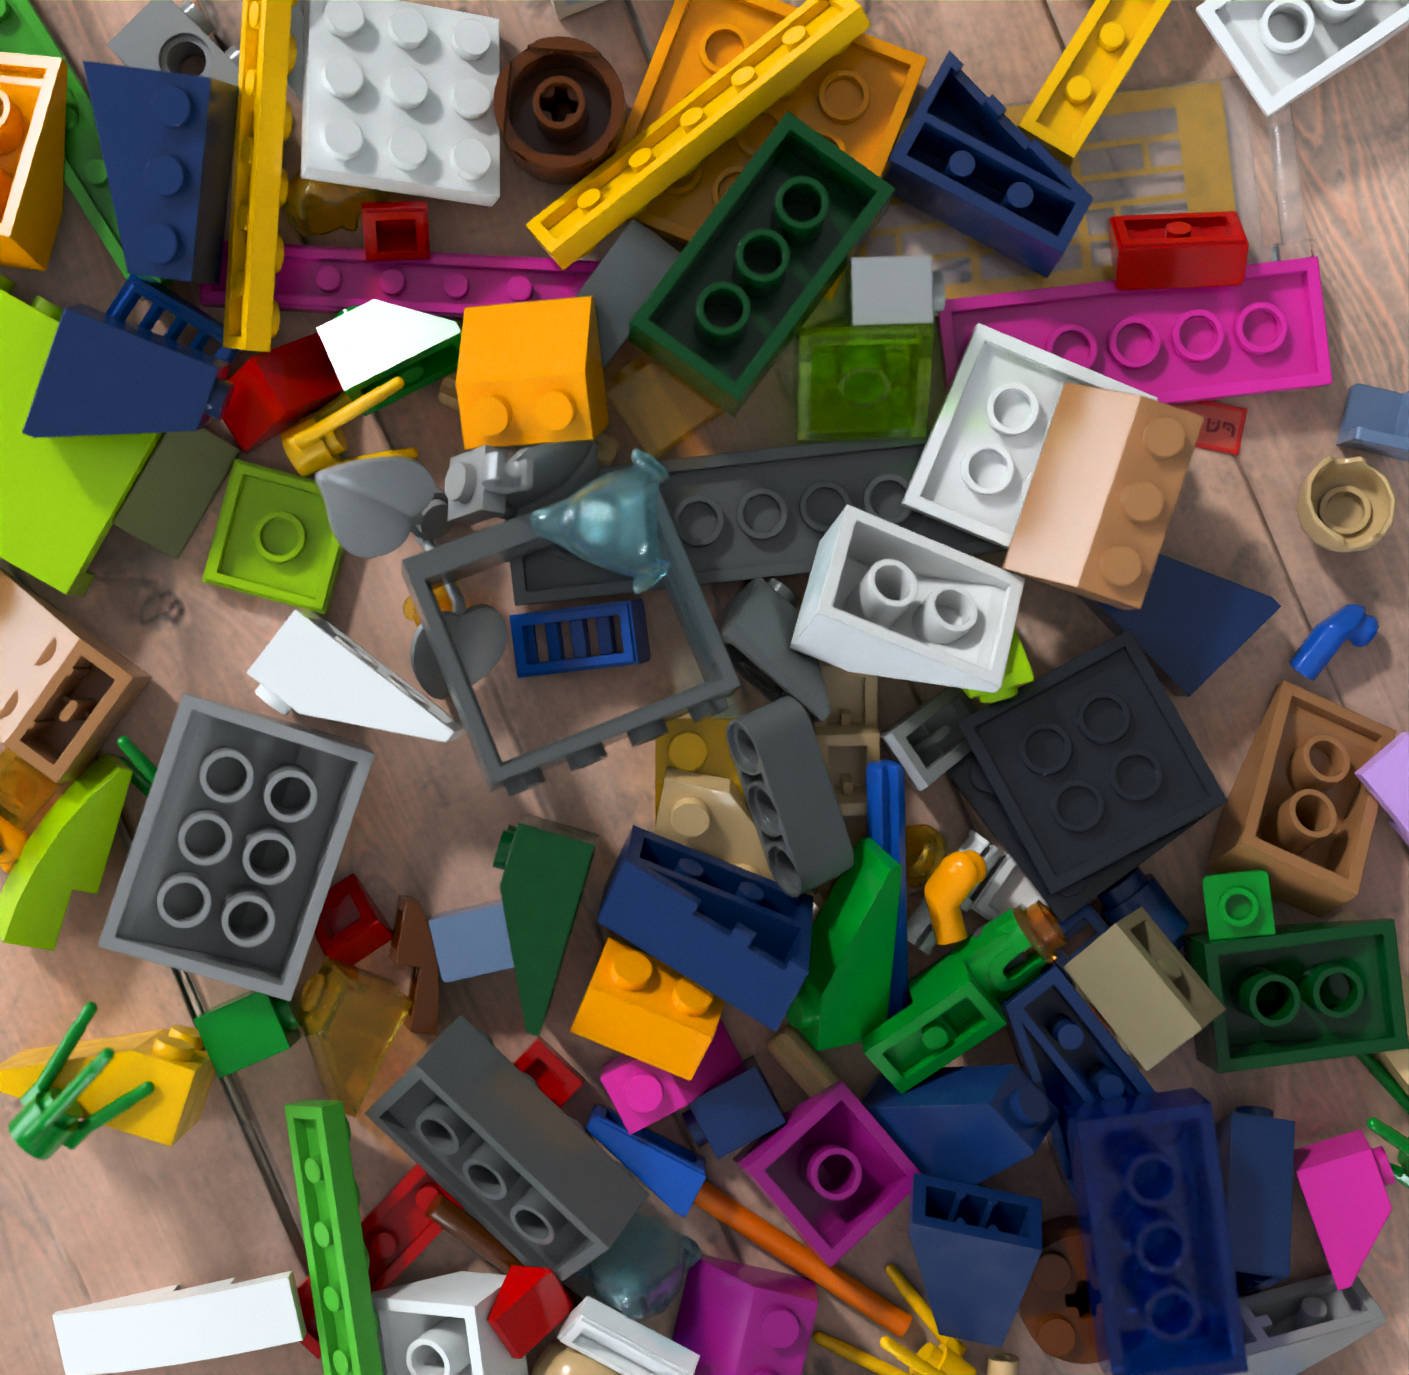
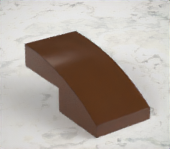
M399 895L389 958L395 964L413 966L404 1024L410 1032L436 1035L439 1016V976L432 935L419 901L412 896Z

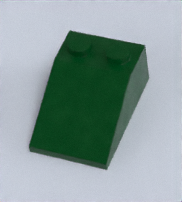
M526 814L518 822L517 827L509 824L507 830H503L493 867L504 870L499 887L526 1033L539 1036L550 1008L600 835L530 814Z
M1394 919L1275 925L1276 935L1209 941L1208 932L1183 935L1186 939L1184 944L1185 960L1226 1008L1222 1014L1194 1035L1197 1060L1220 1074L1409 1048Z

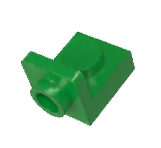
M1255 869L1207 874L1203 877L1202 885L1209 941L1276 935L1269 876L1266 870Z

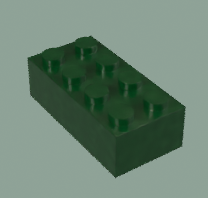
M787 111L629 321V341L735 418L849 264L850 259L855 256L886 214L895 188Z

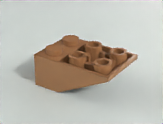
M0 567V742L54 782L61 783L76 780L88 767L152 676Z

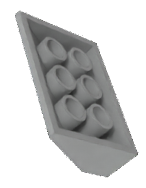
M183 692L99 939L98 947L291 1002L375 755L368 745L308 726Z

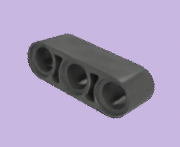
M636 218L623 231L575 296L594 295L603 371L629 337V321L680 255V252Z
M787 695L728 722L726 726L728 747L768 867L778 886L787 895L798 897L849 871L854 865L852 845L813 725L803 706L795 698Z

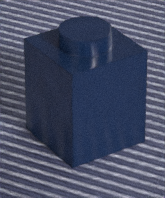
M754 1055L744 1059L741 1065L688 1104L690 1109L682 1113L686 1126L698 1147L701 1148L709 1143L717 1159L726 1156L786 1123L783 1109Z

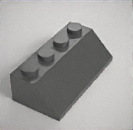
M462 1015L449 1025L364 1113L524 1266L551 1269L560 1282H563L609 1250L650 1195L634 1180L632 1173L626 1166L613 1160L587 1135L585 1128L576 1119L567 1116L540 1090L539 1085L530 1075L520 1071L494 1046L492 1040L484 1031L474 1027Z

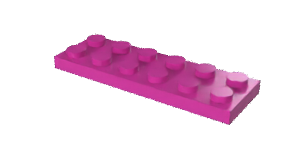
M1318 256L1246 265L1244 281L1238 286L1121 291L1116 288L1114 280L947 299L945 300L944 311H939V315L936 316L945 397L977 323L1158 398L1157 401L1168 405L1326 387L1333 383Z

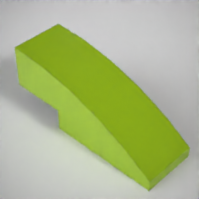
M104 754L82 773L47 811L25 843L20 858L16 860L0 894V939L3 943L55 951L72 890L98 894L133 771L118 756Z

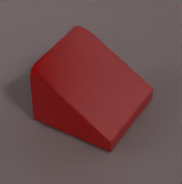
M427 201L361 203L366 261L431 259Z
M354 873L329 889L314 932L325 957L342 970H347L391 941L393 934L392 928Z
M512 1265L505 1277L487 1321L512 1358L522 1359L567 1317L573 1309L574 1302L551 1269Z

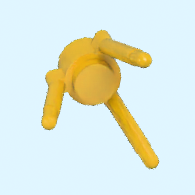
M395 377L355 401H352L345 392H342L319 410L300 418L298 424L281 431V441L284 450L296 471L302 477H307L317 471L320 472L336 465L366 458L395 456L416 459L419 452L415 447L388 450L341 459L339 456L340 453L348 450V444L340 426L401 390L405 384L404 380L401 377Z
M894 1264L887 1265L885 1268L886 1274L940 1342L938 1347L929 1342L915 1354L892 1338L883 1336L880 1340L881 1347L910 1367L909 1373L823 1332L817 1331L813 1334V1340L816 1344L878 1375H976L975 1367L962 1358L967 1346L957 1338L939 1335L932 1309Z

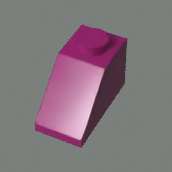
M719 1018L713 1039L691 1081L623 1053L602 1064L600 1079L629 1135L690 1104L741 1065L743 1060L721 1018Z
M1361 1129L1294 1149L1293 1169L1338 1291L1351 1287L1392 1210L1385 1186L1396 1183L1383 1146L1371 1149Z

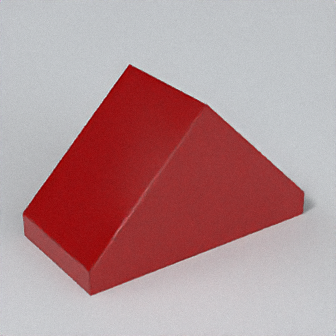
M317 332L271 349L270 352H263L252 356L228 380L234 383V390L222 419L243 453L247 454L281 433V431L299 422L300 418L317 411L344 392L319 333Z

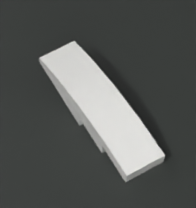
M293 1270L236 1283V1278L234 1277L181 1290L179 1284L61 1310L52 1315L66 1375L107 1374L178 1365L303 1341L307 1334Z

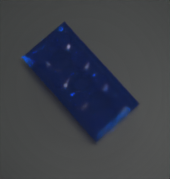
M1191 1087L1063 1106L1098 1363L1104 1375H1227L1248 1372L1211 1102Z

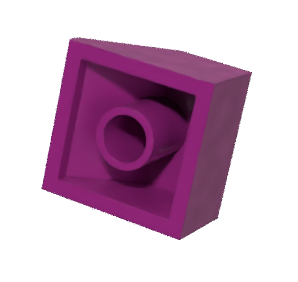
M841 1080L785 1112V1124L751 1141L733 1158V1161L811 1252L830 1268L911 1193L913 1174H922Z
M692 1252L672 1341L700 1355L694 1375H802L819 1302L815 1283L805 1277Z

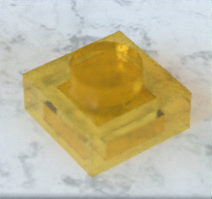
M6 748L0 754V816L23 832L59 791L64 782H54L13 751Z

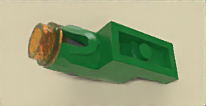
M1037 900L1028 907L1024 904H1020L1015 908L1011 907L984 926L975 929L972 934L955 946L949 953L908 980L913 1003L861 1038L864 1054L901 1094L1007 1025L1001 1001L1038 976L1043 967L1059 957L1057 950L1068 944L1065 933L1052 913L1040 900Z

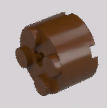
M565 36L539 39L528 45L526 50L505 65L495 85L493 98L494 114L505 147L515 165L540 181L556 185L577 184L610 158L621 142L627 123L622 82L611 64L597 49L587 42ZM559 103H569L572 113L567 114L565 121H553L551 114L557 112Z
M1072 1215L1055 1217L1042 1222V1252L1017 1310L1031 1337L1044 1353L1063 1361L1078 1364L1098 1363L1108 1360L1121 1352L1131 1350L1141 1338V1329L1145 1323L1149 1307L1148 1285L1138 1262L1113 1232L1090 1218ZM1085 1280L1088 1286L1081 1288L1079 1295L1070 1297L1069 1294L1076 1292L1077 1282Z

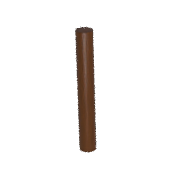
M442 1194L435 1197L428 1206L426 1216L506 1275L512 1265L524 1266L475 1218ZM561 1282L574 1302V1309L584 1298Z

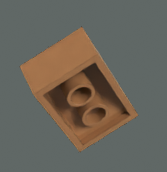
M1286 680L1280 682L1227 798L1228 802L1225 803L1220 814L1206 868L1217 873L1264 869L1268 872L1271 897L1318 918L1325 916L1358 896L1379 803L1354 773L1395 739L1396 730Z

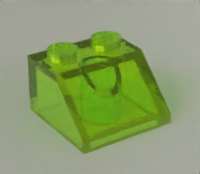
M933 325L798 328L794 340L793 399L797 441L926 437L934 335Z

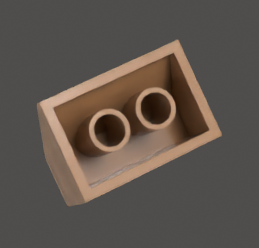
M1065 382L1062 386L1001 569L1121 610L1141 609L1205 417L1142 395Z

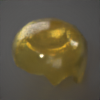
M300 169L288 183V194L283 205V212L288 224L303 236H324L341 228L355 232L358 229V219L362 212L361 203L389 202L390 199L386 192L382 190L301 178Z

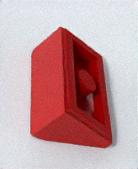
M1235 211L1109 217L1108 229L1113 279L1118 290L1238 286L1244 281L1249 242Z

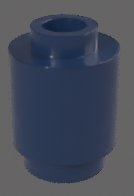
M1137 867L1097 896L1103 904L1101 913L1111 926L1142 906L1178 951L1186 943V939L1182 934L1188 928L1189 922L1153 874L1145 875Z

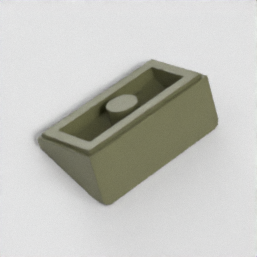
M201 428L198 431L166 432L114 519L113 525L173 558L179 559L232 469L234 458L238 459L242 450L205 428Z

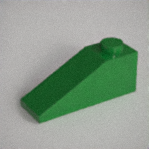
M871 837L858 840L853 850V867L838 877L812 925L809 972L786 1013L791 1026L798 1029L816 1051L861 1042L863 1036L887 1021L903 867Z

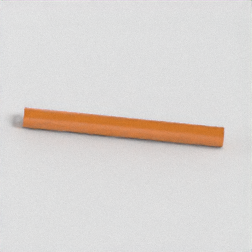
M704 1181L693 1204L897 1337L901 1338L912 1322V1315L837 1266L833 1265L830 1268L815 1256L808 1247L707 1181Z

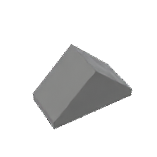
M948 686L881 731L880 742L891 759L898 761L903 766L904 777L910 787L921 791L930 786L972 751L957 722L978 710L960 688Z

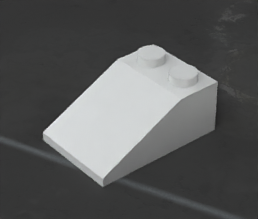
M1207 0L1195 9L1266 118L1365 57L1409 27V0Z
M847 504L819 541L790 648L849 672L996 693L1002 685L1025 578Z
M295 609L246 672L260 683L255 693L264 702L284 715H287L291 710L296 714L299 713L441 742L458 739L465 731L460 722L317 612Z

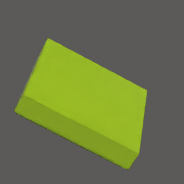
M234 458L202 582L329 615L346 550L336 540L331 530L325 501L317 480Z

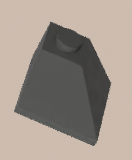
M762 578L746 581L714 619L734 670L770 702L788 695L795 698L803 706L811 722H823L831 713V708L819 660L790 648L799 616V611L796 608L800 604V600L788 587L774 578H771L768 583Z

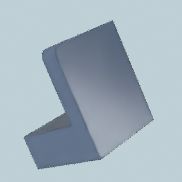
M1360 383L1352 385L1348 390L1336 445L1409 462V391L1399 393Z
M502 899L440 912L429 920L440 975L444 982L448 983L514 968Z

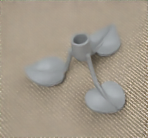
M592 439L528 444L517 451L509 462H518L527 458L534 460L533 487L528 490L506 494L505 514L497 516V518L507 519L513 515L516 518L593 489L598 471V448L595 441ZM395 456L366 458L336 465L316 473V480L325 501L331 530L340 545L354 556L373 558L388 554L406 541L410 531L415 535V540L427 551L436 547L434 539L446 535L454 525L453 522H448V498L445 490L437 486L430 472L421 463L413 459ZM456 582L444 586L451 598L453 612H441L472 686L488 674L500 660L507 642V627L500 613L489 605L478 604L466 609L465 599ZM420 622L411 643L410 657L412 669L418 683L426 693L433 698L443 700L446 697H451Z

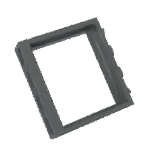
M650 468L402 560L403 579L489 792L504 786L509 796L524 792L546 781L542 771L564 762L568 763L571 771L582 769L608 757L605 746L627 737L632 747L645 744L669 732L665 722L685 714H690L693 723L708 719L729 709L726 698L731 697L741 687ZM635 514L705 683L502 762L433 590Z

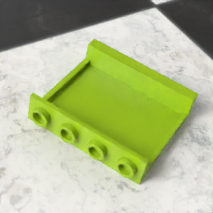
M0 274V558L66 595L84 597L96 574L87 569L164 433L34 438L22 433L64 310L36 295L31 306L10 294L16 283Z

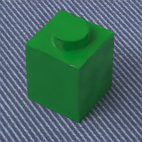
M252 990L211 1007L193 1019L219 1079L291 1048L301 1038L298 1028L303 1026V1017L294 996L290 1002Z

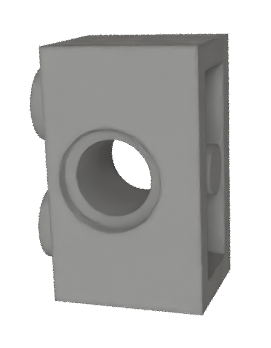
M151 0L107 44L128 67L179 73L180 66L186 59L192 56H203L206 58V64L199 76L211 77L238 86L240 51L232 45L223 52L208 37L215 27L190 0H185L179 7L173 0Z
M932 255L854 257L850 259L845 270L847 334L923 332L934 323L933 316H938L939 311H944V272L932 271Z

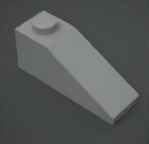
M1329 1273L1186 1312L1172 1361L1181 1375H1297L1383 1326L1386 1316L1358 1276H1356L1351 1287L1338 1291L1332 1274Z

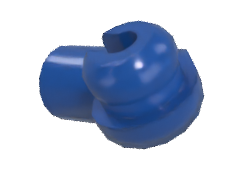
M1347 604L1317 624L1288 662L1300 674L1314 681L1346 639L1350 640L1356 647L1366 646L1379 629L1378 620L1366 614L1365 607L1358 604Z

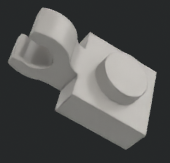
M483 445L450 458V468L445 478V494L448 498V522L470 526L505 514L506 494L528 490L533 487L534 460L527 458L518 462H507V449Z

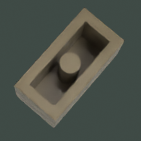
M1142 906L1115 923L1063 967L1074 980L1075 989L1081 998L1089 1005L1095 1007L1115 1031L1120 1047L1129 1056L1137 1059L1147 1072L1226 1010Z

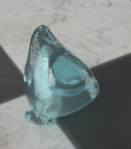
M635 448L631 455L635 466L603 475L582 486L568 499L551 507L534 511L531 515L530 523L535 534L562 546L584 560L611 571L636 577L632 587L637 595L651 588L659 581L671 565L670 562L660 559L657 542L659 483L671 478L652 456Z
M635 1214L609 1250L574 1274L587 1279L592 1295L597 1301L624 1314L627 1318L640 1322L666 1311L682 1287L684 1272L693 1267L703 1254L695 1240L673 1231L661 1219Z

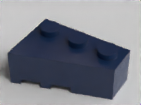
M949 50L893 151L882 179L895 188L893 196L1037 274L1048 278L1065 253L1093 197L1036 139L1031 142L1005 115L1007 109L993 94L988 98L962 71L964 64Z
M83 61L127 272L186 282L219 284L239 87L211 77Z
M633 825L605 883L597 922L776 1032L809 972L814 897L806 893L798 897H791L778 886L776 881Z
M1050 961L1048 965L1041 969L1038 976L1001 1001L1007 1021L1006 1029L1021 1070L1060 1111L1045 1137L1060 1179L1074 1199H1077L1177 1120L1175 1115L1054 963Z

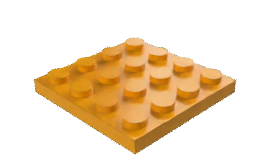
M675 0L625 125L623 137L615 153L795 11L797 7L779 0ZM865 33L860 34L843 53L831 57L801 81V84L794 92L777 100L753 119L741 134L724 142L704 158L692 173L675 181L651 200L639 215L626 220V222L631 223L636 218L654 233L687 245L787 111L881 178L928 58ZM845 269L823 299L833 302Z

